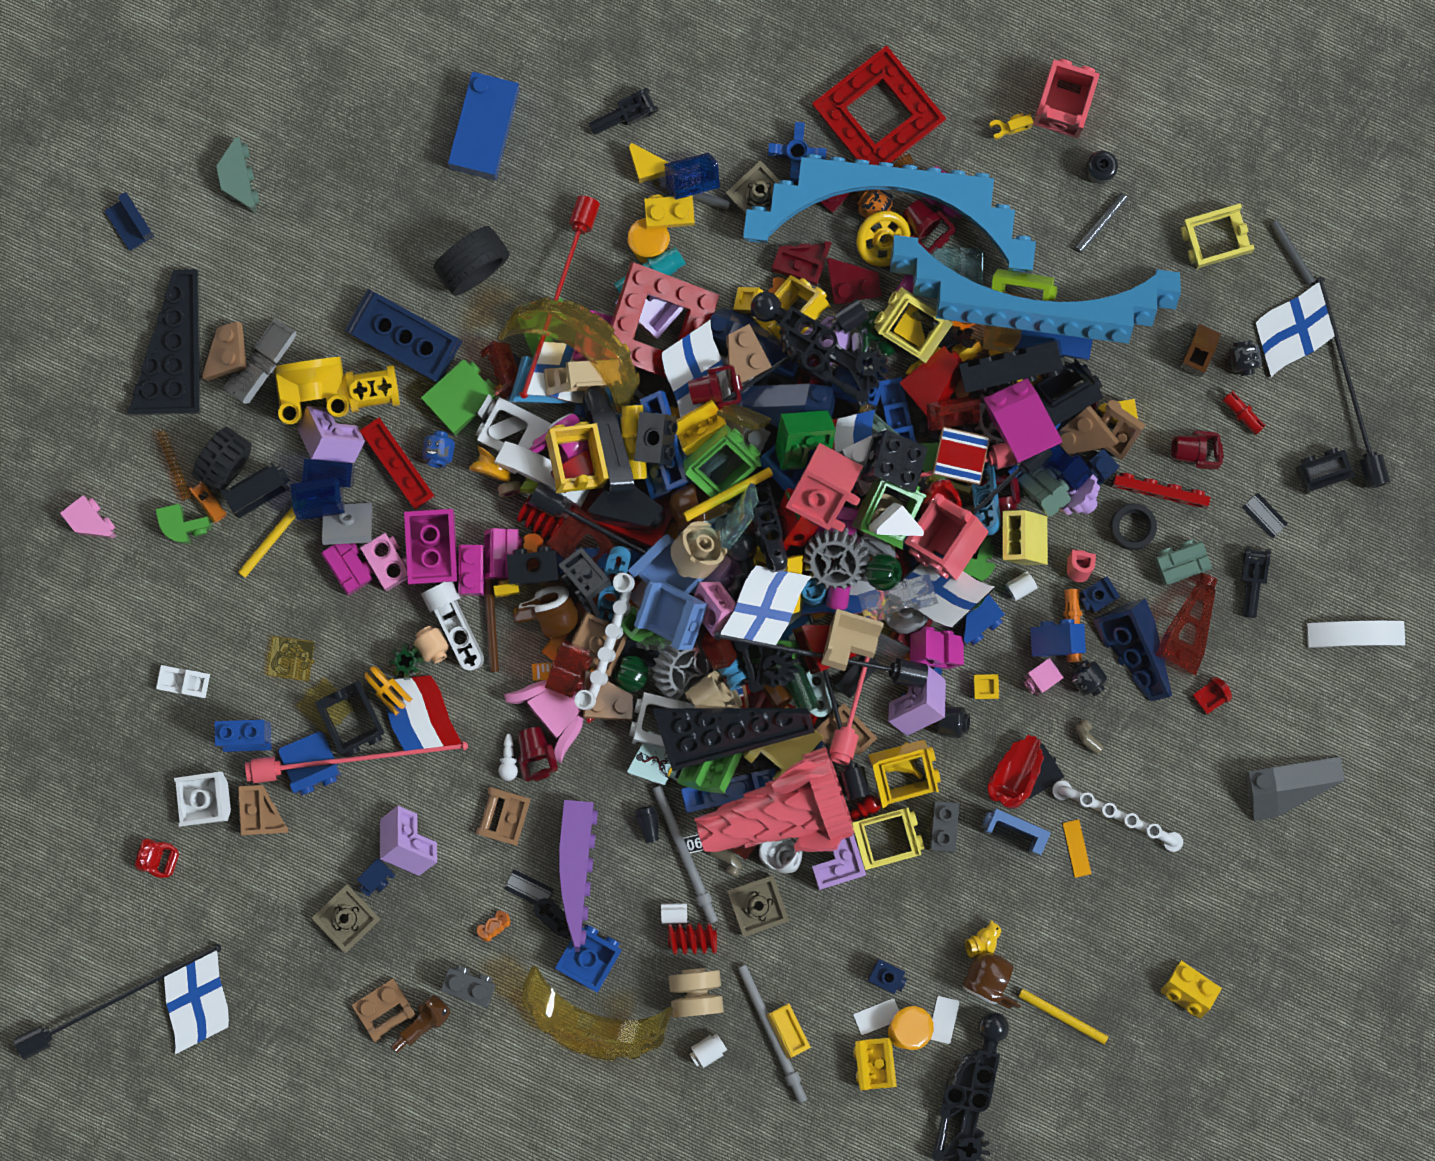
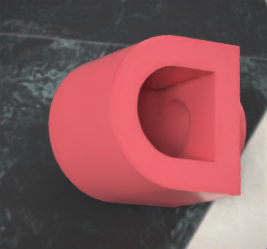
M1072 550L1067 559V575L1075 582H1085L1088 580L1095 567L1096 554L1087 553L1084 550Z

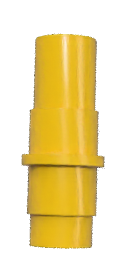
M643 405L621 406V436L633 479H646V463L634 461L639 413L643 412Z

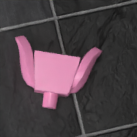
M543 680L518 691L503 694L506 703L521 704L527 702L526 705L554 739L557 740L554 754L556 761L561 764L565 753L583 727L582 709H579L574 701L575 695L583 690V686L577 682L567 690L561 682L557 684L552 680Z

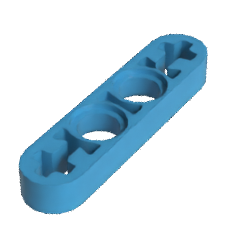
M985 462L982 477H989L988 482L983 486L972 484L975 508L997 488L994 465L991 466L989 462ZM998 494L992 498L988 506L983 507L975 514L989 533L987 535H993L1001 528L1002 522ZM986 514H988L989 517L993 520V521H990V525H989V526H986V525L988 524V522H989V521H988V516H987Z
M621 546L613 547L609 552L604 574L608 577L611 574L627 573L631 559L630 552ZM617 556L622 557L620 567L615 566ZM611 581V585L600 592L597 608L601 614L599 618L609 623L612 622L615 613L613 605L619 600L621 592L614 588L613 581ZM608 593L613 594L617 599L609 601L605 599L604 595ZM605 609L610 610L608 619L603 618Z

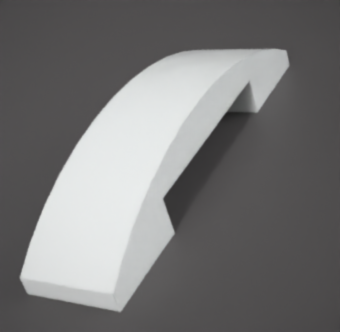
M505 441L494 462L495 464L514 474L518 472L556 491L555 480L551 476V460L529 449ZM590 489L560 494L565 496L564 501L580 509Z
M1404 621L1307 623L1308 648L1378 645L1405 646Z

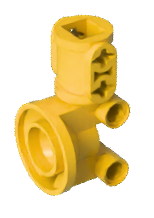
M331 357L278 365L274 369L280 406L278 416L286 424H296L300 421L303 413L300 402L326 399L327 410L335 417L346 416L350 408L352 413L359 412V408L389 403H392L393 407L400 406L394 365L387 366V370L354 374L353 371H349L343 374L341 357ZM383 378L388 384L392 385V388L388 389L387 396L384 394V391L379 390ZM375 381L373 388L378 396H371L372 387L369 382ZM359 382L363 387L367 388V392L363 393L364 397L360 398L359 394L355 393V389L359 387ZM335 400H343L345 403L343 412L336 413L333 410L332 405ZM290 406L294 407L297 412L296 417L291 421L284 415L285 410Z

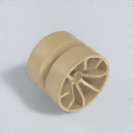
M706 968L681 970L682 974L668 976L670 992L687 993V995H684V998L671 1001L672 1018L724 1012L722 996L708 995V990L721 987L720 970L706 971Z

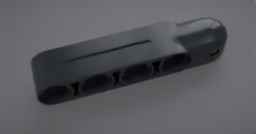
M591 386L585 391L582 404L587 422L589 424L597 423L609 477L604 485L607 494L632 492L634 488L633 474L615 410L611 407L606 390L600 386Z
M756 468L745 479L757 474L763 469ZM766 479L746 490L745 496L761 553L764 554L767 569L775 573L786 569L788 559L782 539L783 531L769 480Z

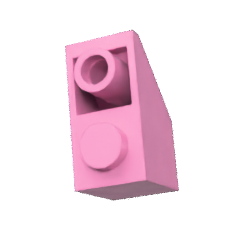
M83 495L60 513L74 532L79 535L110 539L116 537V534L113 532L116 527L107 516L104 519L98 512L101 508L93 498L88 499Z
M1049 658L1023 676L1026 679L1023 683L1031 694L1036 693L1039 696L1063 679V676Z

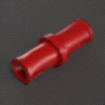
M1233 390L1222 399V402L1236 415L1235 418L1238 421L1241 420L1254 436L1266 426L1252 412V407L1250 405L1247 406Z

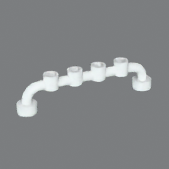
M619 573L613 579V586L618 592H621L619 600L613 605L615 613L612 622L605 629L607 637L604 646L598 651L599 661L597 668L590 675V681L592 682L589 691L581 690L575 695L574 701L579 709H592L595 706L600 687L608 681V676L605 672L608 663L612 662L616 657L613 647L616 639L621 638L623 635V628L621 627L623 617L631 611V606L628 602L635 582L633 577L627 573Z
M1066 781L1056 782L1052 787V795L1055 799L1063 801L1071 798L1079 802L1080 806L1084 808L1090 807L1101 812L1105 818L1112 817L1123 822L1127 828H1136L1146 833L1148 838L1161 840L1163 847L1169 852H1176L1183 846V838L1180 834L1176 832L1167 833L1158 824H1148L1139 820V817L1134 813L1126 814L1118 810L1113 803L1105 804L1096 800L1091 793H1081L1072 789L1071 785Z

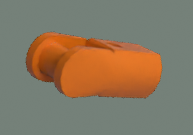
M200 482L194 488H189L213 524L219 522L227 515L206 485ZM206 491L209 496L201 500L199 495Z

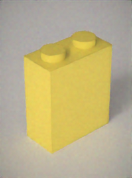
M1027 510L1003 511V560L1025 566L1048 565L1047 516Z

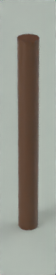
M484 579L489 673L499 672L493 579Z

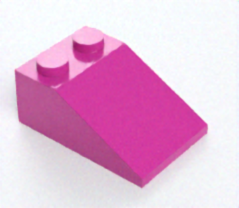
M1028 378L984 398L990 420L1018 463L1062 443L1060 435Z
M439 509L404 512L408 585L457 582L454 510Z

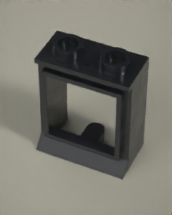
M1076 358L1073 359V363L1060 370V375L1046 377L1033 386L1054 426L1103 398L1100 388L1103 386L1096 375L1092 376L1086 364L1081 365ZM1081 380L1084 382L1053 401L1050 399Z
M271 462L270 468L266 466L230 487L231 491L221 490L232 511L237 513L239 518L290 489L287 485L290 479L281 465L276 467Z
M360 680L315 701L317 709L340 755L344 753L347 756L353 755L360 751V745L368 742L369 746L383 740L381 735L385 734V730ZM359 693L373 720L375 728L343 743L326 708Z

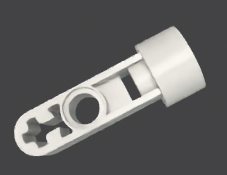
M444 582L422 593L421 595L429 612L435 611L460 665L466 670L480 668L484 662V656L457 602L461 597L454 583ZM454 611L457 615L445 620L444 616ZM459 630L464 631L467 635V640L464 644H459L455 640V634ZM472 645V648H469L468 651L470 655L477 656V659L474 660L475 665L466 662L469 655L467 651L461 652L460 648Z

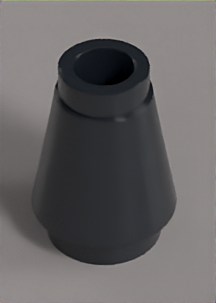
M654 805L636 809L634 818L645 843L659 840L658 811H655Z

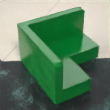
M829 411L781 414L775 453L782 470L806 468L809 450H816L819 443L830 449L833 448L836 429Z

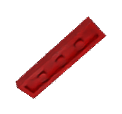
M380 417L360 430L415 510L435 497Z
M1120 473V476L1115 475L1111 487L1202 509H1206L1209 506L1211 498L1205 496V492L1201 490L1191 489V492L1183 491L1179 485L1167 484L1166 487L1158 485L1157 480L1144 478L1143 481L1134 479L1135 476L1129 473Z

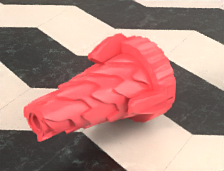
M824 747L803 754V760L792 765L777 779L765 783L764 787L744 793V798L720 806L717 811L694 818L704 851L719 852L745 845V848H749L767 841L777 842L789 838H798L794 844L796 852L837 850L841 840L851 837L855 831L827 748Z

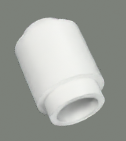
M718 1034L709 1035L691 1047L693 1052L689 1055L696 1066L701 1064L705 1068L722 1057V1053L727 1051V1048Z

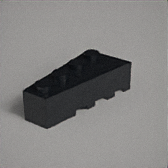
M1059 339L959 364L965 392L976 391V394L988 392L990 387L999 385L1000 388L1014 385L1013 381L1021 379L1025 380L1028 378L1030 382L1037 380V375L1045 373L1046 377L1060 375V370L1066 368Z

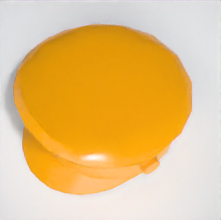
M646 218L637 220L629 229L628 245L636 258L642 263H646L649 257L652 259L666 251L669 245L670 235L667 228L647 229Z
M478 446L480 456L476 462L469 466V471L499 481L510 482L511 472L495 464L496 458Z
M908 1006L895 1014L888 1028V1036L891 1037L892 1044L898 1048L917 1050L924 1047L932 1038L934 1023L930 1014L923 1008Z

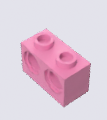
M384 533L372 540V542L360 547L386 592L408 579L406 557L400 558L397 553L400 547L393 536L389 538ZM382 544L387 545L388 553L383 557L377 556L376 548ZM393 565H397L401 569L399 576L395 578L388 576V569Z
M699 582L694 597L708 604L702 623L709 633L714 636L717 631L722 630L736 603L721 582Z

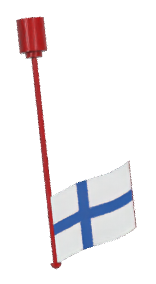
M578 196L572 211L569 225L575 232V236L523 391L519 392L520 397L526 399L529 395L547 396L544 369L566 368V362H576L573 361L575 345L544 341L580 234L592 231L600 207V203L592 197ZM585 391L561 392L549 397L582 404Z

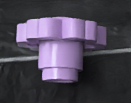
M1083 470L1079 474L1072 472L1063 479L1069 487L1067 492L1071 497V501L1063 508L1060 507L1059 511L1066 515H1070L1073 512L1089 514L1097 507L1096 497L1100 486L1097 484V478L1092 472Z

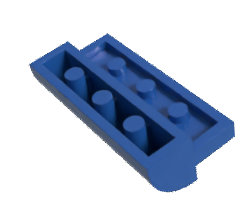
M658 391L640 399V403L635 404L643 405V412L672 415L664 391ZM659 434L656 438V443L659 442ZM675 434L674 440L675 456L672 459V465L646 463L647 478L645 481L650 498L655 501L672 494L674 490L681 486L692 483V480L684 471L683 461L685 457L677 434Z

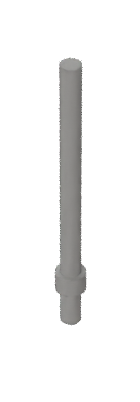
M655 787L652 789L698 896L696 898L699 907L702 906L708 922L714 923L718 921V918L711 904L713 900L710 893H706L662 787Z
M747 965L737 968L786 1074L784 1078L787 1085L791 1086L798 1103L808 1100L800 1084L801 1078L799 1073L794 1071L790 1060L787 1059L766 1016L768 1011Z

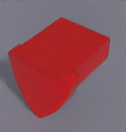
M1213 676L1210 679V683L1192 695L1206 715L1224 702L1228 703L1232 700L1229 686L1216 676Z

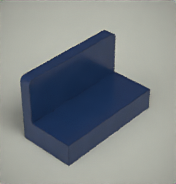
M124 192L118 196L120 201L106 209L105 213L127 248L132 251L153 238L154 234L130 196Z

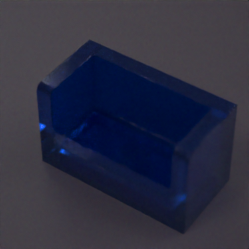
M709 152L664 164L666 189L675 200L720 188L718 162Z
M1059 445L1049 448L1053 455L1043 466L1050 468L1057 479H1063L1074 490L1077 491L1093 475L1080 456L1075 455L1072 458Z
M304 458L302 483L353 488L356 464Z
M339 477L290 484L293 512L297 521L345 512L343 488Z

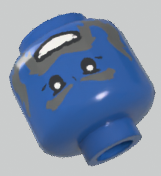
M434 431V434L427 435L424 438L421 456L428 466L445 468L446 464L451 463L453 460L455 442L448 437V433Z

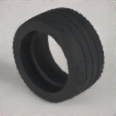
M485 226L471 232L456 242L438 258L433 265V269L445 287L454 296H458L490 277L507 261L510 253L496 232L490 226Z

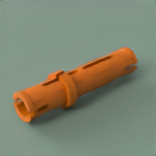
M1065 589V611H1063V617L1065 619H1074V624H1080V616H1082L1079 605L1080 590ZM1082 654L1067 655V663L1082 662Z

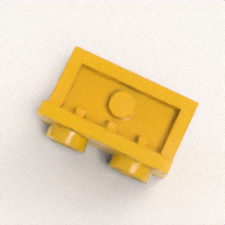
M677 193L673 197L652 195L644 199L647 229L695 226L692 195L687 196L686 193Z
M713 400L677 419L678 430L676 434L685 454L688 456L695 452L726 424L724 416Z
M1181 960L1160 992L1170 1001L1176 1002L1186 1009L1189 1014L1201 1019L1211 1009L1222 988Z
M891 1037L855 1041L853 1054L857 1061L856 1081L860 1086V1090L897 1087Z

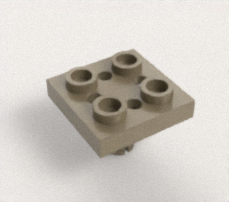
M760 160L725 195L745 216L747 209L752 210V206L747 204L748 201L750 205L767 208L766 211L771 212L774 183L779 184L780 180Z
M774 875L727 891L743 937L789 922ZM752 891H756V892L758 893V896L752 898L753 896L756 895V893H753V894L751 895V892H752ZM767 899H772V900H773V904L771 905L772 901L769 900V906H768V903H767L766 900H767ZM744 907H745V912H748V907H749L750 912H749L748 914H745V913L743 912V908H744ZM764 914V916L761 917V920H763L766 917L765 921H760L759 916Z
M348 884L312 917L315 923L345 954L382 920ZM354 924H355V926L353 927L354 930L357 929V926L359 927L357 931H353V930H352V926H353Z

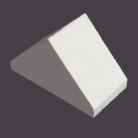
M895 502L868 527V531L883 535L923 536L924 533L903 505Z

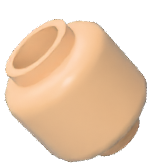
M428 626L415 635L417 638L414 641V646L419 650L418 653L425 662L433 661L436 664L447 657L446 653L450 648V644L440 628Z

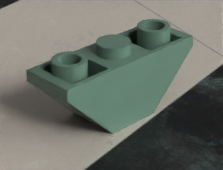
M240 137L234 138L216 166L220 187L224 195L251 212H256V204H259L260 201L257 189H252L251 181H254L255 177L252 166L248 167L246 158L250 157L247 143L243 144Z

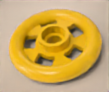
M880 211L870 215L861 224L856 237L857 249L862 259L876 267L890 266L894 235L911 237V231L906 220L898 213L892 211ZM891 221L898 226L894 232L888 228ZM879 222L881 227L873 233L871 227ZM886 235L885 240L880 242L881 236ZM872 239L874 247L867 249L866 240ZM887 250V257H878V251Z

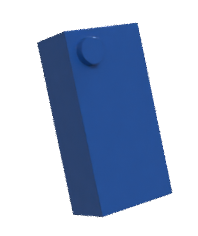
M476 72L471 73L448 161L450 170L494 181L497 180L520 92L519 83Z

